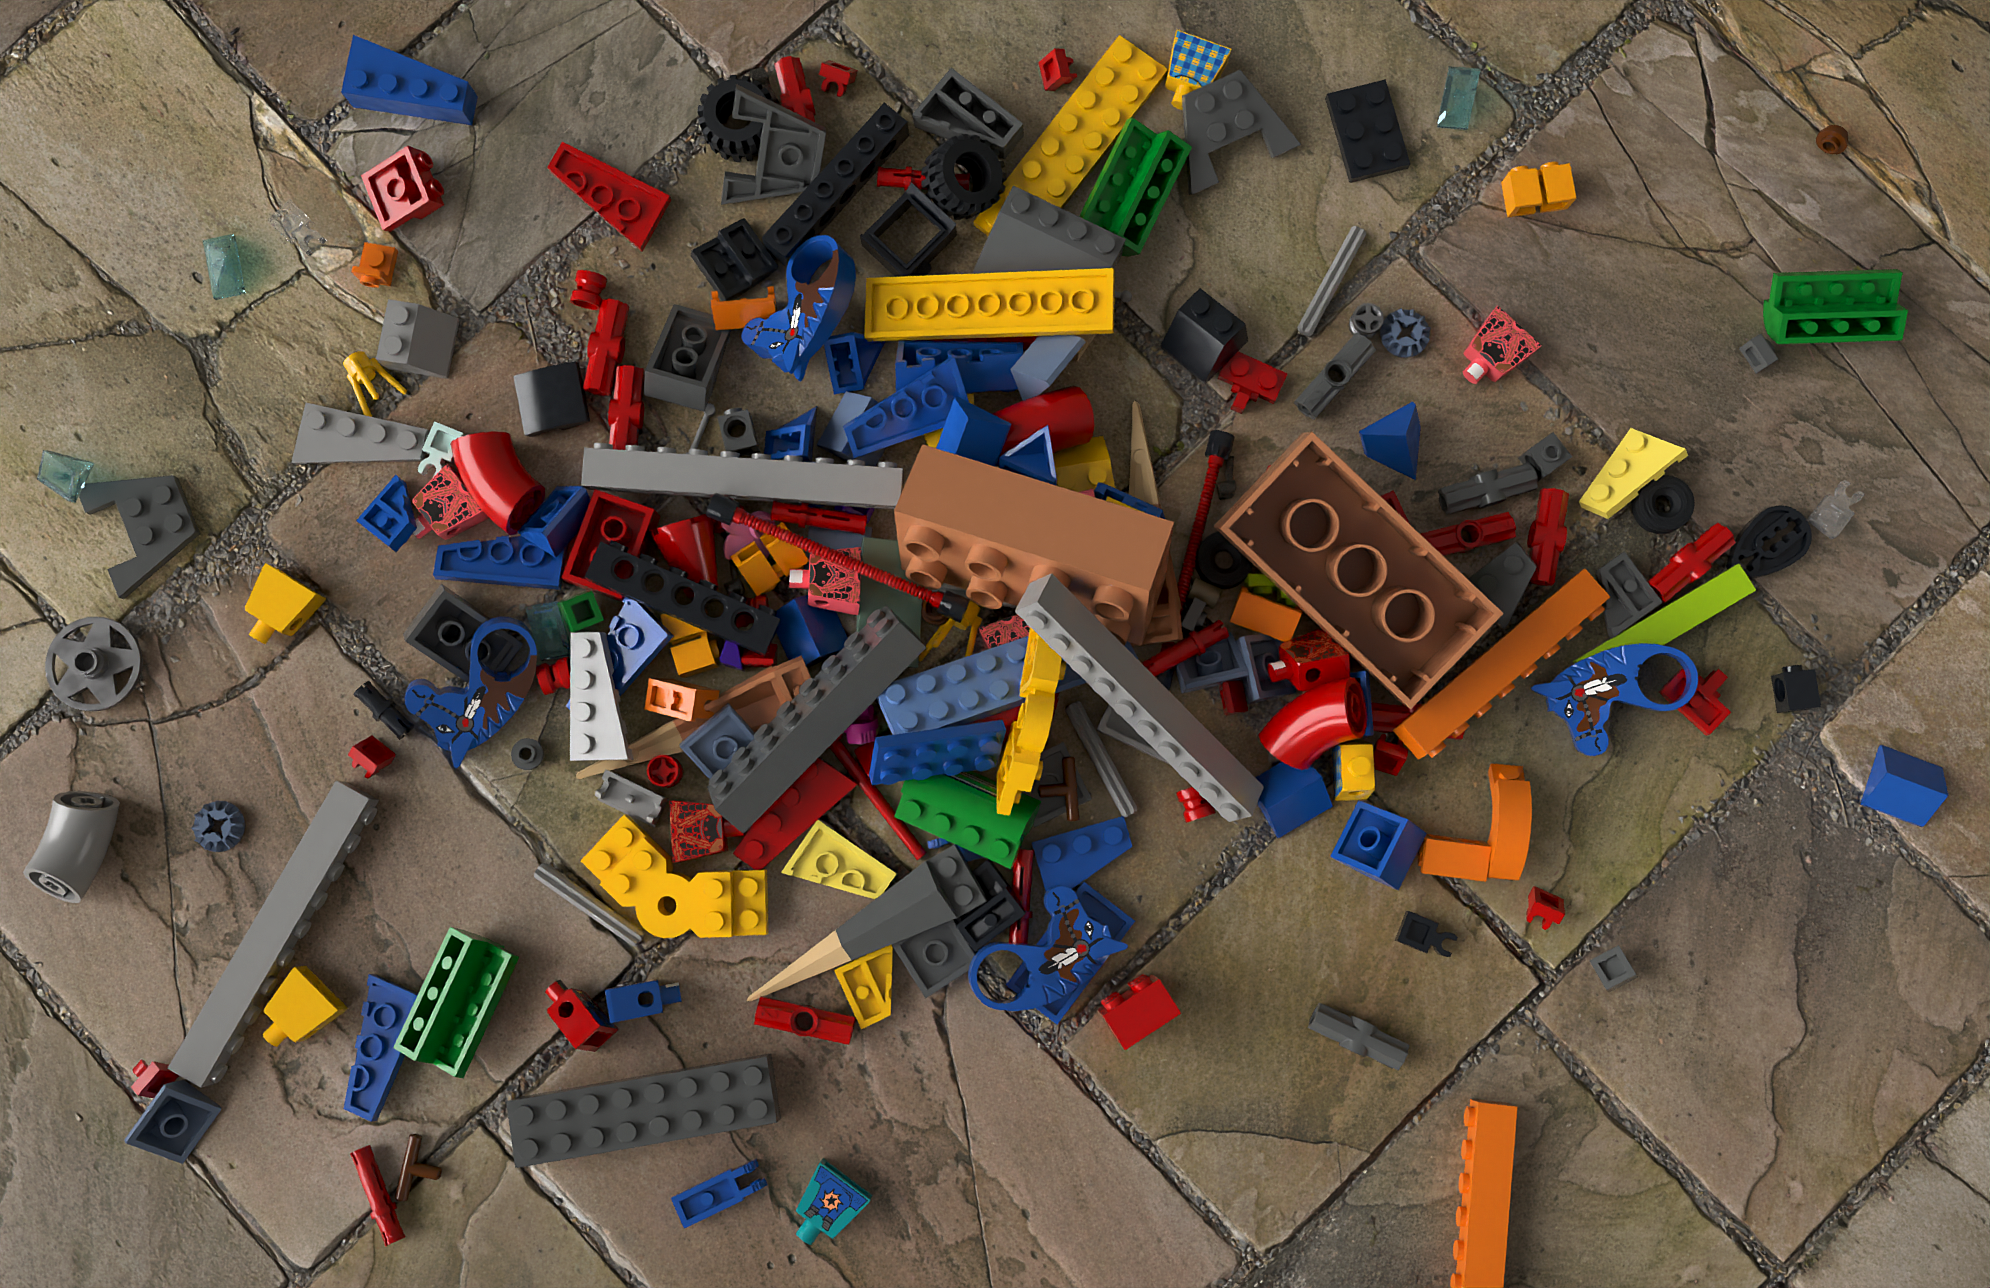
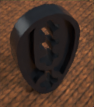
M1772 506L1759 512L1737 535L1736 543L1731 547L1726 562L1727 570L1736 564H1740V560L1752 555L1754 556L1753 559L1746 565V569H1743L1749 579L1770 575L1792 565L1807 553L1811 545L1812 533L1807 519L1799 511L1789 506ZM1789 522H1795L1794 531L1783 535L1782 540L1773 543L1769 547L1770 550L1764 551L1762 549L1764 541L1775 537L1776 532L1785 529Z

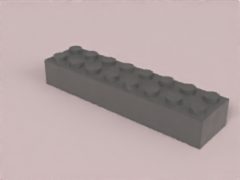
M887 605L881 610H875L868 617L867 624L861 631L851 634L845 641L844 648L836 656H830L823 663L822 670L814 678L807 679L801 685L799 694L791 702L786 701L776 713L777 716L769 724L762 725L756 731L754 739L746 748H739L732 756V762L724 770H718L711 777L707 788L715 810L744 834L926 649V646L914 631Z
M771 1053L521 1096L506 1101L515 1168L773 1124L781 1119Z

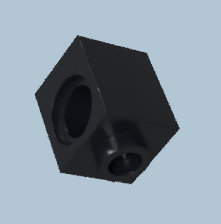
M1802 665L1782 667V673L1771 676L1777 713L1821 707L1815 669L1803 670Z

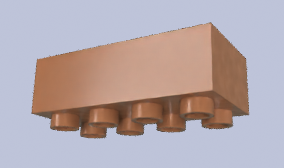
M1312 431L1301 433L1213 526L1325 633L1348 652L1361 667L1368 671L1396 700L1410 709L1504 614Z
M922 444L894 509L901 569L906 570L905 575L911 582L931 590L940 589L943 583L967 590L966 596L972 602L985 608L999 609L1002 607L1003 602L1018 606L1029 583L1052 573L1124 646L1127 641L1142 646L1165 582L1174 527L1173 521Z

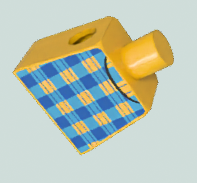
M1176 30L1165 84L1166 89L1175 92L1171 104L1175 108L1183 110L1182 95L1218 80L1227 66L1231 49Z
M1350 740L1332 747L1334 801L1367 800L1375 790L1372 743L1365 740Z

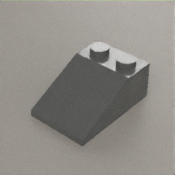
M674 304L645 369L644 395L705 412L732 329L716 331L712 314Z
M441 584L403 633L405 642L469 683L471 641L476 630L484 622L490 620V618ZM497 629L488 633L482 639L478 647V655L482 663L493 670L494 674H497V672L504 671L523 643L505 629Z

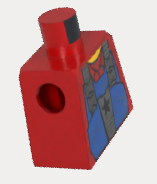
M561 980L555 981L546 989L545 993L554 1002L547 1009V1013L575 1049L596 1052L619 1030L614 1023H610L609 1017L586 992L574 988L568 989Z

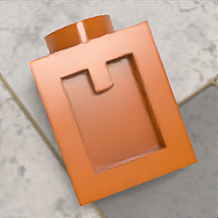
M364 242L359 267L353 266L351 272L360 280L362 285L372 288H379V284L391 286L398 250L395 247Z

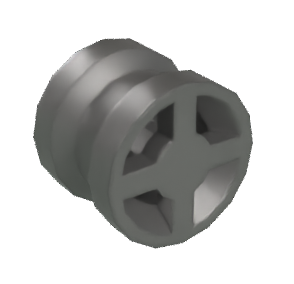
M1364 303L1358 306L1349 319L1348 325L1352 335L1358 333L1359 335H1364L1367 339L1375 336L1383 324V312L1377 305L1372 303Z

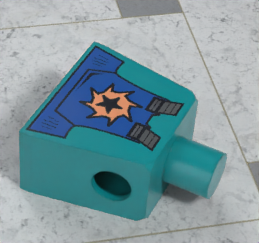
M823 1158L817 1166L796 1209V1212L805 1218L796 1235L809 1245L813 1244L821 1231L833 1239L870 1202L872 1194Z

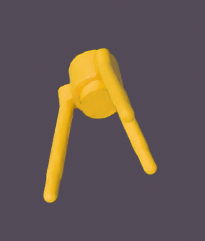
M355 352L344 360L343 365L349 373L347 378L353 386L365 416L372 417L360 384L365 385L373 399H379V395L371 383L376 376L375 371L402 394L407 393V390L379 364L376 358L369 359L365 352Z
M970 600L961 623L949 619L945 624L941 625L925 645L926 649L919 655V662L925 658L933 647H939L953 625L962 630H966L968 626H971L965 657L972 655L977 631L983 620L977 616L980 607Z

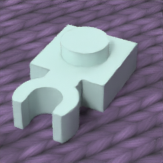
M434 422L422 448L425 453L430 455L419 464L418 472L425 476L428 469L435 466V476L444 467L445 461L454 464L455 461L450 443L466 435Z

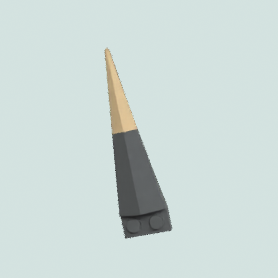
M954 844L923 862L751 994L747 1001L756 1000L760 996H766L958 918L987 902L988 899L958 845Z

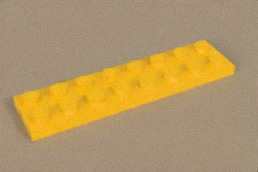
M1119 35L1008 176L1007 180L1003 183L1006 187L1004 192L999 195L1001 197L999 201L980 213L973 221V225L989 236L998 213L1013 186L1063 209L1117 140L1126 120L1134 118L1165 78L1168 69Z
M1114 268L866 278L864 338L867 342L1112 334L1114 333L1115 271Z

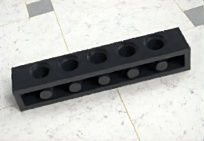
M884 102L761 237L767 251L787 267L795 250L808 239L819 236L878 171V166H882L909 137L908 121Z
M611 540L609 545L600 542L585 575L589 582L766 657L781 623L780 618L775 617L777 611L759 604L758 609L746 604L747 598L734 592H729L728 596L716 591L718 586L706 580L700 579L699 583L687 579L688 573L676 567L670 566L669 570L657 566L658 560L641 553L639 558L627 553L628 547ZM625 563L633 565L634 573L630 578L621 579L617 576L619 566ZM659 576L664 579V586L660 591L651 592L647 589V582L651 577ZM689 589L693 591L694 599L690 604L681 605L676 601V596L680 590ZM720 602L724 606L722 615L717 618L709 617L706 614L708 604ZM747 614L754 619V624L749 630L742 631L735 626L736 619L740 615Z

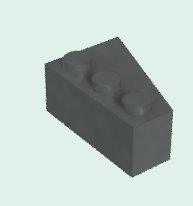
M953 68L949 69L912 114L915 128L946 139L954 136L958 137L961 134H968L969 137L972 135L980 136V142L988 140L991 143L990 148L992 150L997 149L1000 153L997 157L1006 159L1024 137L1023 123Z

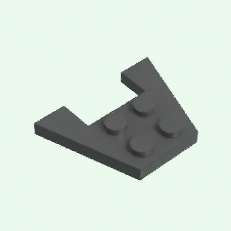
M1241 70L1182 95L1185 142L1192 146L1186 159L1189 195L1219 183L1208 153L1253 132L1261 130L1271 158L1301 145Z
M736 84L733 118L761 122L763 126L756 175L725 171L721 205L803 192L820 173L826 128Z
M173 475L74 485L83 509L89 515L116 504L137 557L107 569L118 598L125 599L200 535L180 481Z

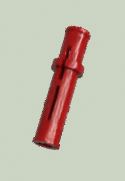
M878 166L877 187L904 188V191H906L912 182L918 189L927 190V188H922L921 181L926 179L925 176L921 175L922 170H912L911 166H906V169ZM955 173L958 183L969 191L970 173Z
M773 501L771 521L798 524L799 528H805L807 525L865 535L867 515L808 507V503L794 505Z
M1217 620L1198 632L1192 631L1188 633L1187 638L1141 663L1154 676H1157L1196 654L1198 656L1204 654L1208 647L1228 638L1229 633L1226 627L1221 628L1223 622Z
M1020 849L1013 866L1012 890L1019 901H1022L1026 914L1021 917L1020 929L1018 928L1019 919L1010 925V943L1028 944L1029 918H1033V911H1030L1034 850ZM1022 867H1024L1023 891H1022V895H1021V894H1020V888H1021V872H1022Z
M371 1145L350 1153L370 1203L369 1205L372 1210L370 1216L376 1220L384 1245L387 1246L405 1238L406 1236L395 1211L397 1205L395 1202L392 1203Z

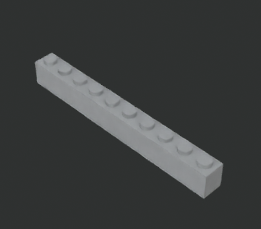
M594 443V448L584 447L581 486L588 490L597 489L603 491L709 498L718 493L728 498L740 500L894 510L903 490L904 471L903 468H897V463L879 462L878 467L866 466V461L847 460V465L834 464V459L815 458L814 463L802 462L803 457L791 455L784 456L783 460H771V455L761 453L752 454V458H739L740 453L722 451L720 456H708V451L689 449V454H677L676 449L668 447H658L657 452H647L643 446L626 445L625 450L613 449L612 444Z
M1052 573L1029 583L1015 610L1026 624L1063 658L1228 822L1252 816L1264 786Z
M335 781L167 1069L200 1088L214 1085V1083H218L223 1078L228 1069V1066L225 1064L231 1054H235L242 1046L245 1039L242 1035L248 1025H252L261 1013L259 1006L264 997L269 996L277 986L278 979L276 977L282 967H286L295 954L293 948L298 939H302L311 927L310 918L315 910H319L327 900L328 893L326 891L331 882H335L341 876L345 867L343 865L348 853H352L359 845L361 840L359 834L363 827L370 824L377 813V808L375 807L379 802L378 799L347 782Z

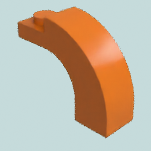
M1491 763L1488 776L1492 795V823L1487 844L1491 846L1487 878L1519 881L1526 862L1531 834L1532 796L1530 781H1525L1523 766Z

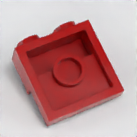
M406 146L361 175L382 230L391 232L412 218L421 220L444 206L441 198L445 193L444 188L437 179L433 178L430 171L434 166L433 161L426 152Z

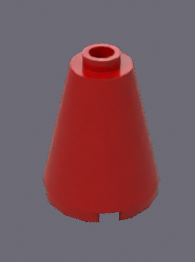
M703 514L650 530L652 538L669 567L673 566L688 573L687 579L696 583L703 579L718 586L712 518ZM683 589L688 598L694 597L693 591Z

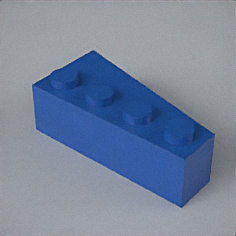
M353 35L341 91L352 107L466 125L473 124L478 96L468 81Z
M899 341L895 362L896 392L951 356L955 357L966 393L1015 391L1018 387L1011 368L1023 355V342Z

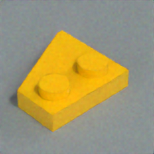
M892 945L864 955L834 970L861 1029L891 1015Z

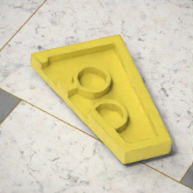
M1630 428L1580 499L1581 508L1609 519L1639 495L1638 491L1651 480L1657 481L1665 474L1664 470L1675 461L1681 462L1688 456L1686 449Z
M820 820L815 822L781 872L872 899L882 895L897 875L896 872Z

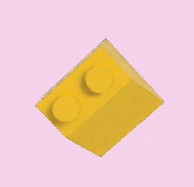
M1103 436L1093 437L1086 444L1053 453L1057 476L1056 486L1081 492L1090 489L1095 490L1098 482L1115 488L1111 461Z

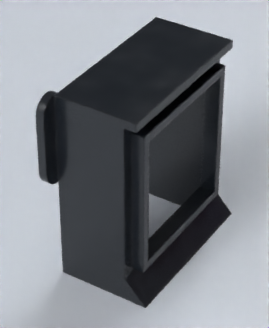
M911 182L906 192L864 234L860 235L862 246L895 277L926 276L931 271L930 262L957 236L956 223ZM913 205L940 231L906 264L879 237Z

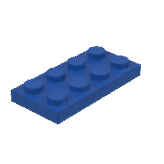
M1003 720L875 737L869 771L871 784L891 785L898 781L924 780L933 775L946 774L953 776L960 772L986 771L997 767L1006 733Z
M1085 882L1075 892L1088 917L1100 924H1107L1111 938L1121 941L1135 920ZM1047 930L1036 945L1047 943ZM1024 962L1021 963L1006 983V986L1017 994L1029 981V971L1025 968ZM1094 975L1062 998L1036 1009L1058 1025Z

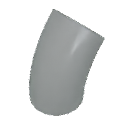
M69 791L55 795L44 835L32 859L23 871L25 877L37 888L57 899L70 903H80L106 855L115 828L120 802L112 796L97 792Z

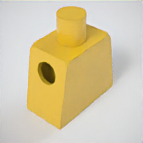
M265 563L245 605V611L259 619L249 635L265 645L275 630L292 636L324 603L326 598L278 568Z
M307 966L294 967L264 1008L265 1014L274 1023L263 1033V1037L275 1047H278L287 1036L295 1043L305 1041L343 1014L348 1007Z

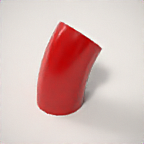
M1077 386L1047 392L992 413L1012 424L1000 456L1047 425L1049 426L1053 453L1090 442L1095 426L1091 403L1086 393Z
M491 431L469 434L453 440L450 445L454 461L469 494L480 509L497 526L509 535H516L522 525L543 503L545 488L522 465L514 448L511 435L507 432Z
M1352 677L1316 686L1300 694L1281 708L1259 733V740L1265 749L1283 763L1301 770L1309 769L1316 759L1332 747L1350 740L1360 739L1365 734L1367 710L1363 690L1359 682Z

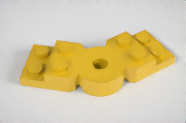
M1032 628L1029 630L1020 684V697H1024L1026 700L1025 703L1021 704L1018 720L1011 724L996 774L997 813L1010 816L1013 803H1019L1022 791L1031 792L1034 780L1039 781L1041 778L1043 761H1040V756L1051 727L1055 691L1058 680H1063L1066 671V661L1062 660Z
M624 814L581 859V862L601 881L599 885L622 907L635 906L640 924L654 936L674 938L690 930L699 938L769 934L767 869L702 871L697 873L693 879L682 873L671 872L673 871L672 857L628 814ZM667 896L672 897L676 901L674 913L668 912L664 907V900Z

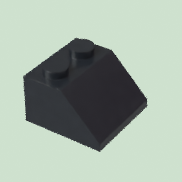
M1199 288L1178 309L1160 346L1161 349L1206 384L1248 342L1247 328L1242 320Z

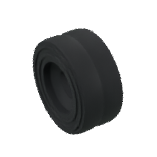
M1663 475L1657 481L1651 480L1638 491L1639 495L1632 500L1631 504L1634 519L1643 529L1655 534H1667L1682 527L1689 521L1694 511L1695 500L1690 487L1684 481L1674 476ZM1662 496L1669 500L1671 507L1668 513H1662L1657 510L1655 506L1657 497Z
M1219 531L1210 534L1202 541L1195 561V567L1200 578L1221 589H1230L1241 584L1253 566ZM1219 552L1229 553L1233 558L1232 566L1226 569L1220 568L1215 561L1216 555Z

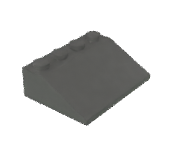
M1013 186L998 213L972 274L1115 269L1122 256L1126 239Z

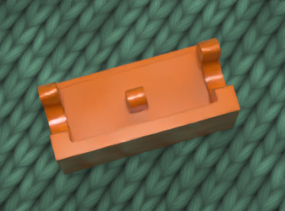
M774 286L767 287V298H740V300L720 301L718 291H711L713 299L711 300V308L716 331L744 328L754 318L768 319L770 315L777 312Z
M1242 586L1232 608L1229 622L1287 642L1292 639L1302 615V610L1298 606L1291 608L1248 592L1247 587Z
M649 678L644 710L695 722L696 718L708 719L714 715V712L705 710L704 705L707 700L714 701L719 699L720 690L675 679Z
M1426 834L1419 848L1418 866H1421L1420 872L1423 874L1486 882L1491 846L1485 841Z

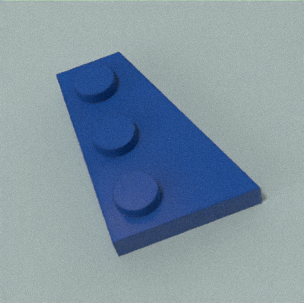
M1124 816L1032 842L1045 892L1058 885L1071 889L1133 847Z

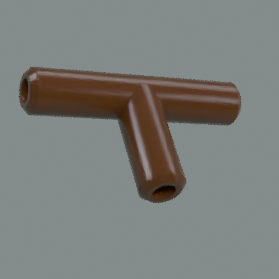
M1063 757L1064 783L1039 785V796L1041 798L1065 796L1067 820L1078 821L1080 816L1075 758Z
M410 1134L395 1193L397 1201L408 1200L413 1175L438 1180L442 1174L441 1167L417 1162L422 1136L419 1134Z

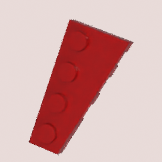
M818 757L753 823L733 852V855L755 870L763 869L848 792L856 787L858 783Z

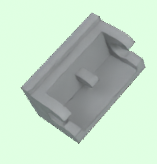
M605 770L602 776V780H604L603 785L595 791V796L598 797L597 800L655 828L669 799L613 771Z

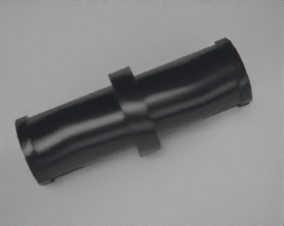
M370 681L363 684L365 687L361 685L354 692V696L373 713L372 717L376 721L383 722L399 740L404 738V733L407 735L414 728V724L409 722L395 708L396 703L392 699L387 700Z

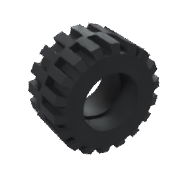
M730 75V80L724 81L723 77L717 79L718 85L714 86L711 83L707 87L709 94H702L700 98L702 105H698L697 112L700 117L698 120L707 144H710L711 149L716 154L720 152L722 158L728 160L732 156L734 162H741V158L746 157L747 162L752 161V155L759 154L763 123L752 121L744 128L729 129L722 125L723 119L733 110L736 84L772 102L773 99L766 87L762 88L761 83L756 79L751 83L749 76L743 75L742 79H738L737 75Z
M961 134L958 137L950 138L931 152L932 154L924 162L926 166L922 168L921 175L926 177V179L921 181L922 188H927L928 193L925 195L932 199L934 204L942 209L948 217L953 215L954 220H961L963 218L967 220L989 209L1001 198L999 195L1004 192L1006 187L1002 184V182L1007 180V173L1002 172L1005 164L1003 160L999 161L997 157L1000 153L997 149L992 150L990 148L991 143L988 140L980 142V136L972 135L969 137L968 134ZM955 163L964 166L970 172L973 179L972 192L964 189L958 183L954 173Z

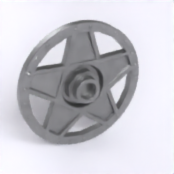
M104 617L82 618L67 625L53 639L45 661L47 681L53 693L70 707L84 711L106 710L121 703L135 689L142 672V651L136 637L123 624ZM93 624L84 643L66 639L77 629ZM112 627L124 635L132 650L113 648ZM56 655L69 666L59 683L55 673ZM133 668L128 683L118 694L116 675ZM89 688L100 703L84 704L73 700L71 697Z

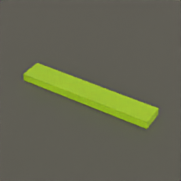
M1736 564L1573 660V663L1575 664L1599 652L1624 645L1638 643L1665 645L1755 592L1756 589L1741 565Z

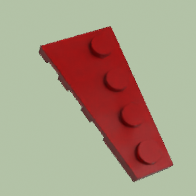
M561 142L547 167L557 179L641 252L645 249L672 200L670 195L564 142Z

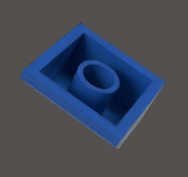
M1358 800L1330 857L1377 882L1399 890L1427 833L1406 818Z

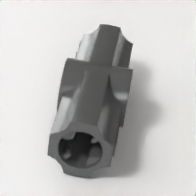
M1355 333L1294 401L1298 410L1306 417L1315 420L1375 353L1376 349L1372 342L1364 335ZM1328 372H1338L1342 377V381H1332L1328 376Z
M1530 463L1499 472L1497 470L1486 471L1469 478L1468 481L1440 488L1438 490L1439 503L1446 515L1477 506L1479 509L1501 503L1506 498L1537 489L1538 478L1535 469Z
M1321 1003L1317 1004L1310 1017L1308 1028L1339 1042V1046L1363 1057L1369 1056L1377 1060V1062L1398 1071L1405 1062L1410 1045L1377 1030L1378 1027L1352 1015L1349 1017Z

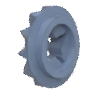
M1400 308L1385 318L1381 326L1380 337L1384 347L1390 353L1398 357L1408 358L1418 355L1425 349L1430 340L1431 327L1425 321V316L1419 315L1414 309L1403 310ZM1412 325L1414 326L1413 331L1410 334L1412 337L1411 339L1408 336H1405L1404 338L1401 337L1399 340H1397L1399 333L1401 332V328L1399 326H1402L1404 328H1407L1409 326L1411 327Z
M215 801L205 804L194 815L195 821L191 827L196 837L194 841L198 842L205 850L213 852L227 851L237 845L244 834L245 821L243 814L232 803ZM213 818L216 821L226 820L221 826L222 835L219 832L208 833L214 826Z

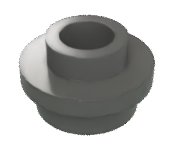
M530 738L521 739L516 742L511 751L513 763L523 770L537 768L544 757V750L541 744ZM526 748H529L532 752L528 760L522 758V752Z

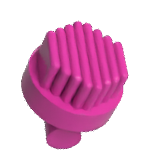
M872 704L844 731L846 732L849 744H866L875 741L878 717L873 715L874 707Z

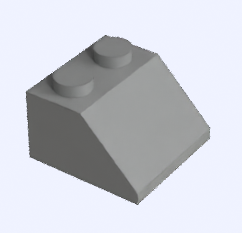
M388 299L376 360L389 370L448 379L460 319L420 304Z

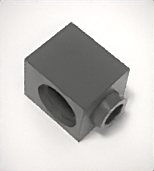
M732 408L726 410L724 415L717 417L726 451L740 453L739 457L760 452L752 416L748 409ZM742 425L746 427L743 436L738 438L731 436V430L735 426Z
M1552 432L1528 449L1518 459L1522 464H1531L1535 469L1538 478L1537 482H1539L1572 458V456L1555 433Z
M1619 945L1589 960L1608 992L1638 978Z

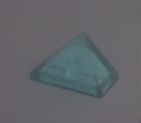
M1449 66L1437 120L1438 128L1468 130L1480 69Z
M230 234L203 240L213 299L218 300L246 294L235 235Z
M43 450L37 480L68 502L76 503L95 463Z
M558 601L526 606V613L541 661L571 656V644Z

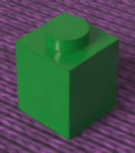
M584 591L557 602L569 632L579 631L604 620L592 591Z

